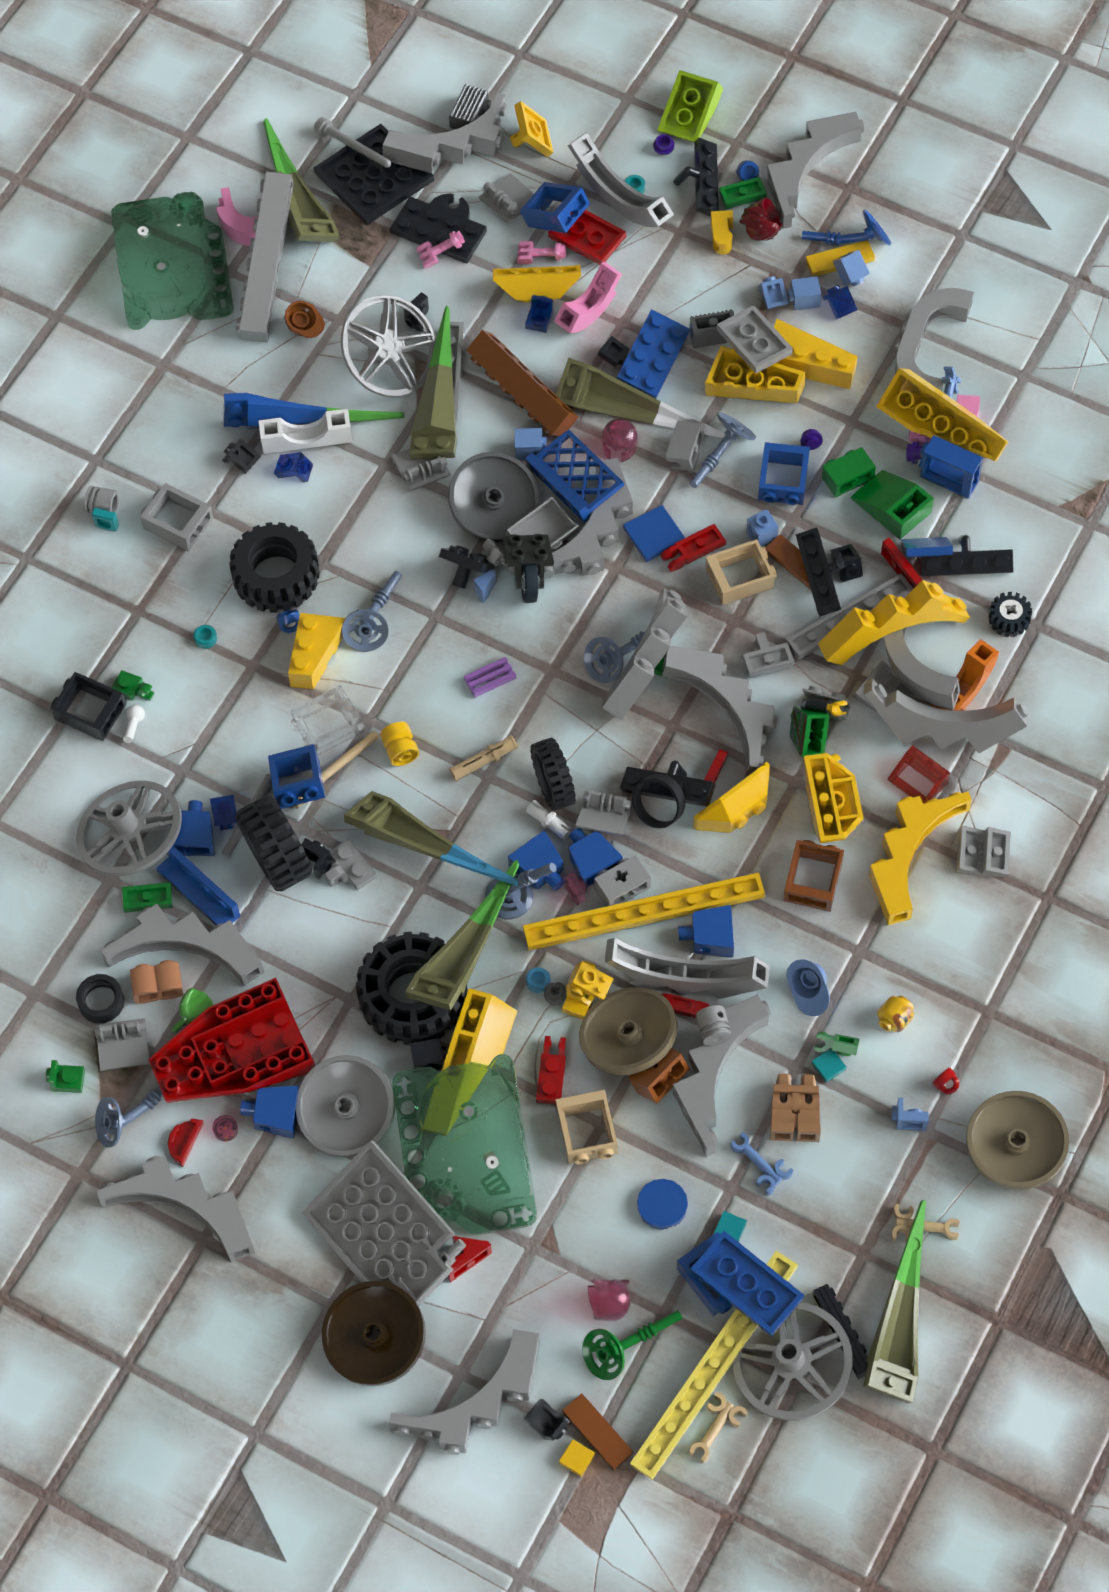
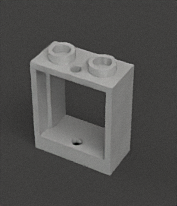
M167 483L155 492L151 503L145 506L140 514L143 529L187 551L192 548L214 518L211 505ZM169 499L195 512L182 531L155 518Z

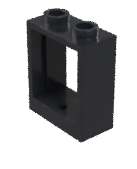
M74 672L71 678L65 681L59 697L54 698L51 710L56 721L104 741L127 704L124 693ZM80 690L107 701L94 724L66 712Z

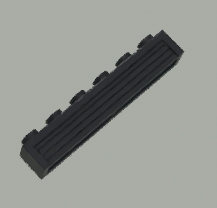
M825 1284L813 1290V1297L819 1308L832 1315L847 1334L853 1355L852 1369L859 1380L865 1377L868 1367L866 1348L863 1343L860 1344L858 1341L857 1331L855 1329L852 1330L850 1318L848 1315H844L842 1311L844 1308L840 1301L837 1302L834 1289ZM828 1323V1325H829L831 1331H832L833 1333H836V1331H835V1330L831 1327V1325Z

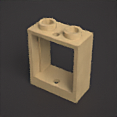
M757 539L706 556L705 569L722 605L774 588V579L777 578L776 570L773 565H769L767 551L764 546H760ZM754 558L762 577L730 588L721 568Z
M605 1089L556 1099V1111L568 1164L581 1165L587 1163L590 1159L599 1158L605 1160L613 1157L614 1154H618V1144ZM601 1109L609 1143L573 1150L565 1116Z

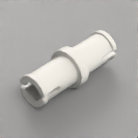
M533 800L527 807L526 813L533 816L542 823L541 826L543 828L550 829L562 840H565L572 832V827H569L557 818L555 812L548 811L536 800Z

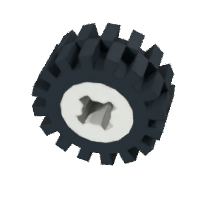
M1003 592L1000 594V598L996 596L994 602L992 601L989 611V624H992L991 628L993 630L998 628L997 633L1000 635L1002 631L1005 632V637H1009V633H1012L1013 637L1017 636V632L1020 635L1023 634L1024 629H1028L1032 616L1030 601L1026 602L1027 598L1025 596L1019 598L1020 593L1017 592L1015 596H1012V592H1008L1007 596Z

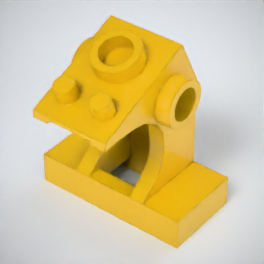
M582 961L576 964L566 985L567 998L562 1006V1012L583 1020L591 1008L595 997L601 1000L605 999L614 978L597 970L596 966L591 962Z

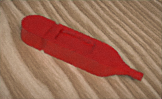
M719 749L704 780L713 781L715 784L729 752Z
M668 993L661 994L669 1001L675 1014L696 1018L698 1011L710 1006L706 1002L695 1001L694 999Z

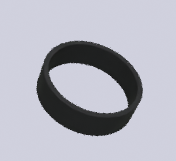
M653 774L646 777L636 785L632 793V805L636 815L643 823L650 827L666 828L676 822L684 813L686 802L683 790L674 779L667 775ZM657 781L671 790L677 804L673 820L660 821L647 813L641 801V789L645 782Z

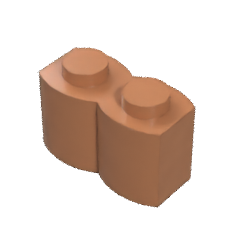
M164 960L155 966L139 964L135 968L130 969L135 1004L175 999L184 995L179 962Z

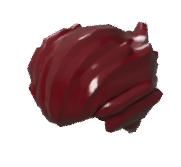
M768 198L758 200L749 207L744 208L742 218L739 220V223L745 225L749 237L756 241L773 239L782 226V223H780V213L775 208L772 200Z

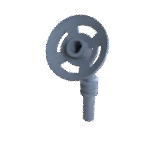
M719 412L717 417L726 428L724 432L726 435L713 453L709 454L701 463L702 467L690 481L691 487L697 488L706 475L714 470L719 464V458L733 440H736L737 437L755 440L756 435L736 419Z
M395 571L382 590L379 589L372 598L373 603L369 609L353 611L345 618L342 625V635L345 642L353 649L364 652L373 651L381 647L387 640L388 624L378 611L387 603L390 593L402 578L400 572ZM360 614L362 615V616L357 617V618L353 621L352 624H349L350 621H351L355 616L360 615ZM376 617L382 625H377L373 619ZM354 631L358 637L362 638L361 643L355 641L349 632ZM378 633H381V636L378 640L369 643L370 640L376 638Z
M640 631V635L636 634L635 638L632 637L630 642L620 648L612 639L607 637L592 639L584 651V664L589 675L600 683L615 681L623 670V656L637 648L645 632ZM601 643L602 646L597 648L595 654L592 653L595 646ZM597 661L598 666L603 670L602 675L597 672L593 662ZM618 666V669L615 672V674L610 676V673L613 672Z
M549 863L535 870L529 869L524 871L519 876L515 875L514 878L518 880V886L510 885L501 907L508 909L516 907L517 910L503 911L500 909L497 917L515 919L524 915L530 909L533 902V891L530 885L536 883L539 878L555 872L556 865ZM494 879L490 882L485 892V898L500 880ZM524 888L527 892L525 903L520 901V890Z
M158 1086L155 1090H151L150 1094L146 1095L147 1098L142 1099V1103L123 1116L115 1099L112 1097L101 1099L95 1114V1128L100 1143L107 1148L114 1147L120 1139L123 1126H126L149 1109L153 1110V1105L157 1106V1101L160 1102L162 1100L163 1094L160 1087ZM111 1104H113L116 1107V1110L112 1109ZM108 1133L114 1135L113 1141L107 1137Z

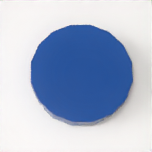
M653 1180L647 1183L639 1192L637 1207L643 1222L652 1228L663 1230L676 1226L686 1216L688 1208L687 1195L683 1188L672 1180Z

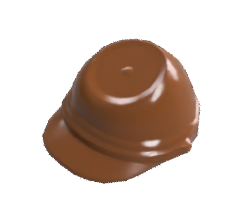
M295 301L285 310V323L288 329L296 335L315 338L325 328L324 318L313 304L306 301Z

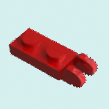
M712 524L676 542L675 545L663 551L660 556L663 561L674 558L678 553L680 554V557L671 561L667 566L671 572H674L685 564L687 565L725 546L726 540L716 525Z
M545 1036L543 1053H541L536 1103L556 1105V1099L562 1098L566 1066V1037L560 1038L558 1045L559 1055L550 1054L551 1036Z

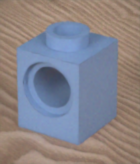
M766 509L747 518L746 533L751 541L757 539L760 546L765 547L778 536L779 526Z

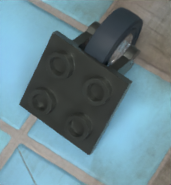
M513 534L502 536L507 566L515 567L516 590L521 589L524 603L537 602L538 589H544V567L554 566L548 535Z

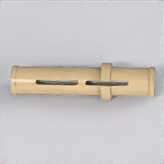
M510 735L494 745L492 743L487 745V749L450 767L449 771L457 782L459 779L492 761L497 762L501 760L500 757L518 749V745L513 736Z

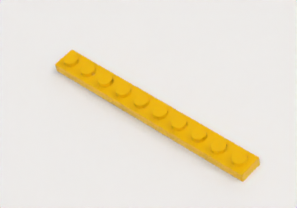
M758 872L523 925V931L528 951L686 916L696 911L765 898V891Z

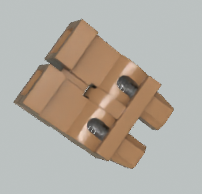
M778 1074L776 1084L773 1085L771 1141H793L794 1131H797V1141L819 1142L821 1134L819 1086H816L814 1075H801V1085H791V1075Z

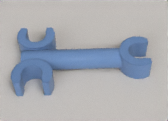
M944 367L945 377L941 378L942 383L946 384L944 393L952 398L953 394L959 393L957 383H961L960 377H956L954 367Z
M742 1132L740 1134L741 1140L744 1141L743 1145H737L734 1141H731L730 1146L734 1152L744 1153L765 1174L757 1179L756 1185L759 1187L762 1183H768L770 1187L765 1192L767 1196L774 1192L775 1185H778L782 1180L792 1177V1168L787 1172L780 1171V1167L784 1165L783 1159L778 1160L773 1169L749 1145V1137L746 1133Z

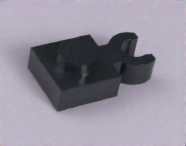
M611 336L599 350L598 356L614 367L618 364L623 366L628 356L629 348Z

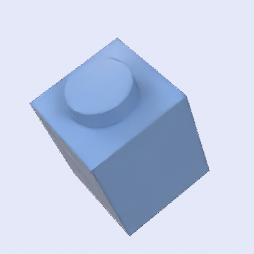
M859 250L849 252L833 261L843 285L852 284V286H856L864 282L863 277L870 274Z
M817 276L791 280V288L787 289L788 301L793 303L794 311L820 307L821 291Z
M542 428L515 429V458L517 460H526L525 458L529 454L537 455L547 447V439L542 437Z

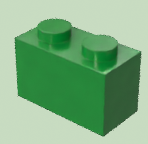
M860 447L856 450L848 451L840 458L831 459L826 462L822 469V479L834 497L837 498L870 481L875 476L876 466L865 450Z

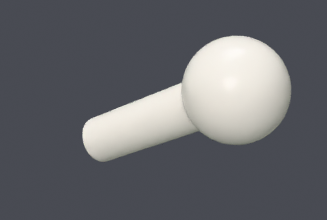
M131 705L126 711L128 724L123 741L126 743L133 741L137 723L144 719V709L139 705Z

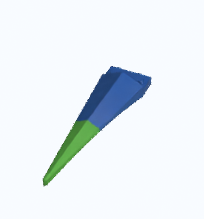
M250 393L224 394L223 424L224 427L236 428L246 426V429H259V420L282 418L290 424L305 425L316 422L323 417L326 411L341 409L287 402ZM348 410L350 422L405 418L403 412Z

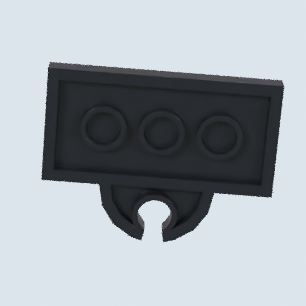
M449 193L435 197L430 203L410 196L391 225L390 233L419 245L428 241L434 247L449 239V234L452 231H460L465 240L462 247L457 249L453 246L441 252V254L468 263L485 236L487 226L470 220L469 205L462 197L459 199L458 207L449 208L448 206L455 199L454 194Z

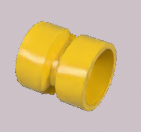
M406 722L392 723L380 732L381 740L387 749V755L393 766H404L418 758L420 754L415 740H412L413 735Z

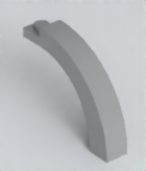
M587 132L567 145L578 161V164H576L577 168L587 182L604 201L625 218L641 226L659 227L674 215L663 196L650 197L644 195L623 181L602 157Z
M903 591L901 597L905 598L910 592ZM907 627L884 636L888 661L900 682L920 699L941 708L954 710L960 694L958 677L935 672L919 662L905 643Z

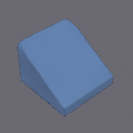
M494 569L474 579L475 593L483 603L487 600L496 584Z

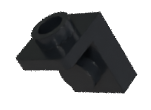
M421 292L410 303L426 315L429 310L428 296ZM404 309L405 323L410 328H415L419 332L424 330L419 321L409 311Z
M240 438L236 444L231 442L223 451L226 456L222 461L226 463L229 460L246 474L261 455Z
M852 544L830 550V554L834 550L840 551L845 562V567L839 570V577L842 582L863 576L861 557Z

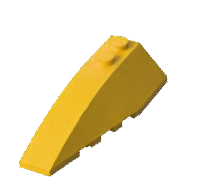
M898 369L876 405L878 409L912 432L928 436L929 438L935 435L993 461L998 460L1008 444L1005 438L981 419L910 369Z

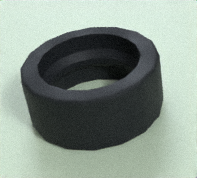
M107 974L89 976L81 982L77 989L76 1001L79 1010L87 1020L93 1023L112 1021L120 1015L124 1008L125 998L121 986L115 978ZM99 987L110 988L114 992L115 998L108 1008L92 1010L87 1006L86 997L93 989Z

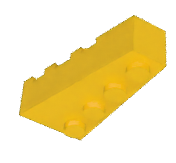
M776 319L774 328L793 348L792 355L778 361V364L805 372V379L851 389L856 373L858 356Z
M720 346L705 381L706 396L798 403L805 386V372L775 363L755 374L734 349Z

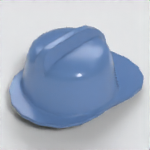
M805 959L792 962L787 969L786 977L797 1007L806 1015H821L828 1008L830 1001L826 985V972L820 965Z

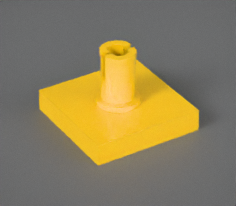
M521 101L515 104L514 108L520 131L510 136L512 145L518 148L527 142L546 157L553 154L546 119Z

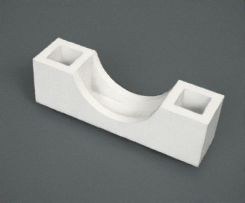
M348 409L326 411L322 418L305 425L290 424L282 418L259 420L263 454L353 442Z

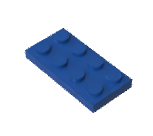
M651 309L616 379L656 399L689 334V328Z
M724 1230L691 1268V1272L770 1336L776 1332L804 1298L803 1293Z

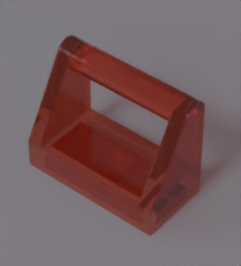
M912 745L887 780L912 798L920 796L922 803L925 804L927 801L935 799L949 782L950 772ZM908 765L935 784L927 796L899 777Z

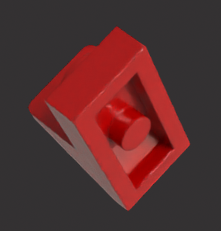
M458 1236L452 1237L453 1244L458 1239H461L466 1244V1247L460 1252L459 1256L455 1257L456 1261L451 1265L454 1270L447 1276L450 1283L492 1254L491 1244L488 1241Z

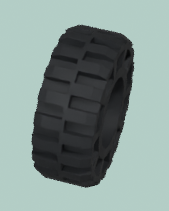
M403 932L404 935L396 937L394 934L387 937V941L383 943L378 942L373 946V952H369L364 956L362 960L363 966L358 968L356 992L363 1017L368 1025H373V1030L378 1035L382 1036L385 1034L387 1035V1040L395 1043L399 1040L403 1041L405 1045H410L413 1042L426 1041L434 1037L437 1039L444 1036L446 1029H453L457 1024V1017L460 1016L468 992L466 986L464 993L459 995L451 1010L424 1002L403 1003L390 995L389 989L397 978L408 973H416L445 945L444 940L435 937L433 939L429 937L428 933L420 932L419 935L412 934V932Z

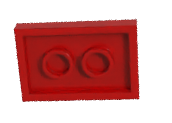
M585 210L566 233L548 231V237L600 265L608 260L626 238V231Z

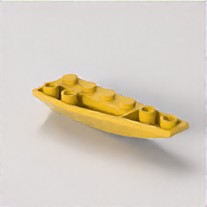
M468 989L425 1128V1133L450 1139L465 1116L464 1109L472 1105L503 1057L517 1010L493 994Z

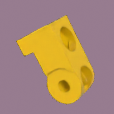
M733 210L711 211L713 249L721 255L728 254L732 250V233L729 229H733Z

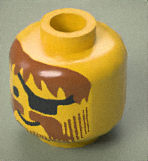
M901 995L889 997L877 1010L878 1023L881 1028L887 1032L903 1031L914 1018L912 1003Z

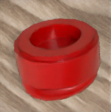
M949 1067L932 1082L937 1090H941L946 1095L955 1093L960 1084L956 1073ZM952 1080L953 1086L947 1089L944 1085Z

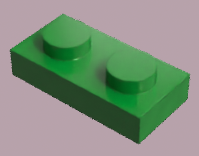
M760 177L719 187V194L725 209L767 198V192Z
M171 882L122 887L124 913L142 911L155 904H158L161 909L173 908Z

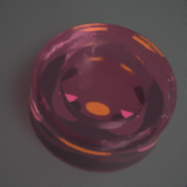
M229 1115L219 1116L213 1122V1133L220 1141H231L238 1134L237 1122Z

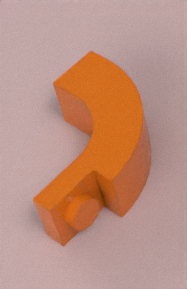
M982 639L966 653L964 663L956 676L959 681L960 694L953 711L965 710L981 690L996 664L999 651ZM931 704V707L945 709Z

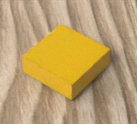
M572 1440L559 1460V1464L582 1477L595 1457V1452Z

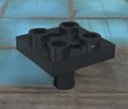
M459 545L441 548L438 556L458 565L451 584L463 589L466 588L471 570L485 573L495 567L494 564L487 560L489 556L480 553L469 554V549Z

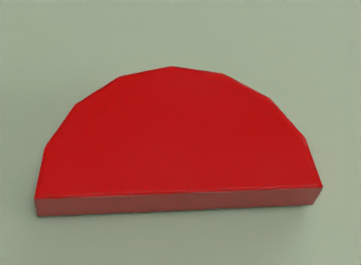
M193 1118L180 1125L177 1124L169 1134L167 1142L169 1153L173 1160L182 1167L204 1124L203 1120Z

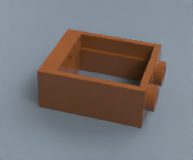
M797 840L784 889L783 901L831 912L844 850L834 845H819L811 840ZM800 857L835 864L829 891L794 884Z

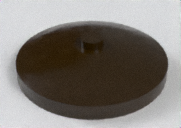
M384 1281L362 1282L346 1289L329 1307L322 1326L323 1349L330 1364L344 1378L363 1386L386 1385L407 1374L418 1361L426 1337L425 1321L418 1304L402 1288Z

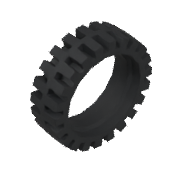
M553 738L531 744L530 753L533 768L548 806L551 807V810L555 811L575 804L576 794L574 784L572 783V776L569 773L567 761L563 757L559 744Z

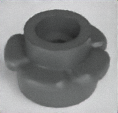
M560 982L555 984L549 983L545 987V1000L551 1005L562 1004L567 998L565 985Z

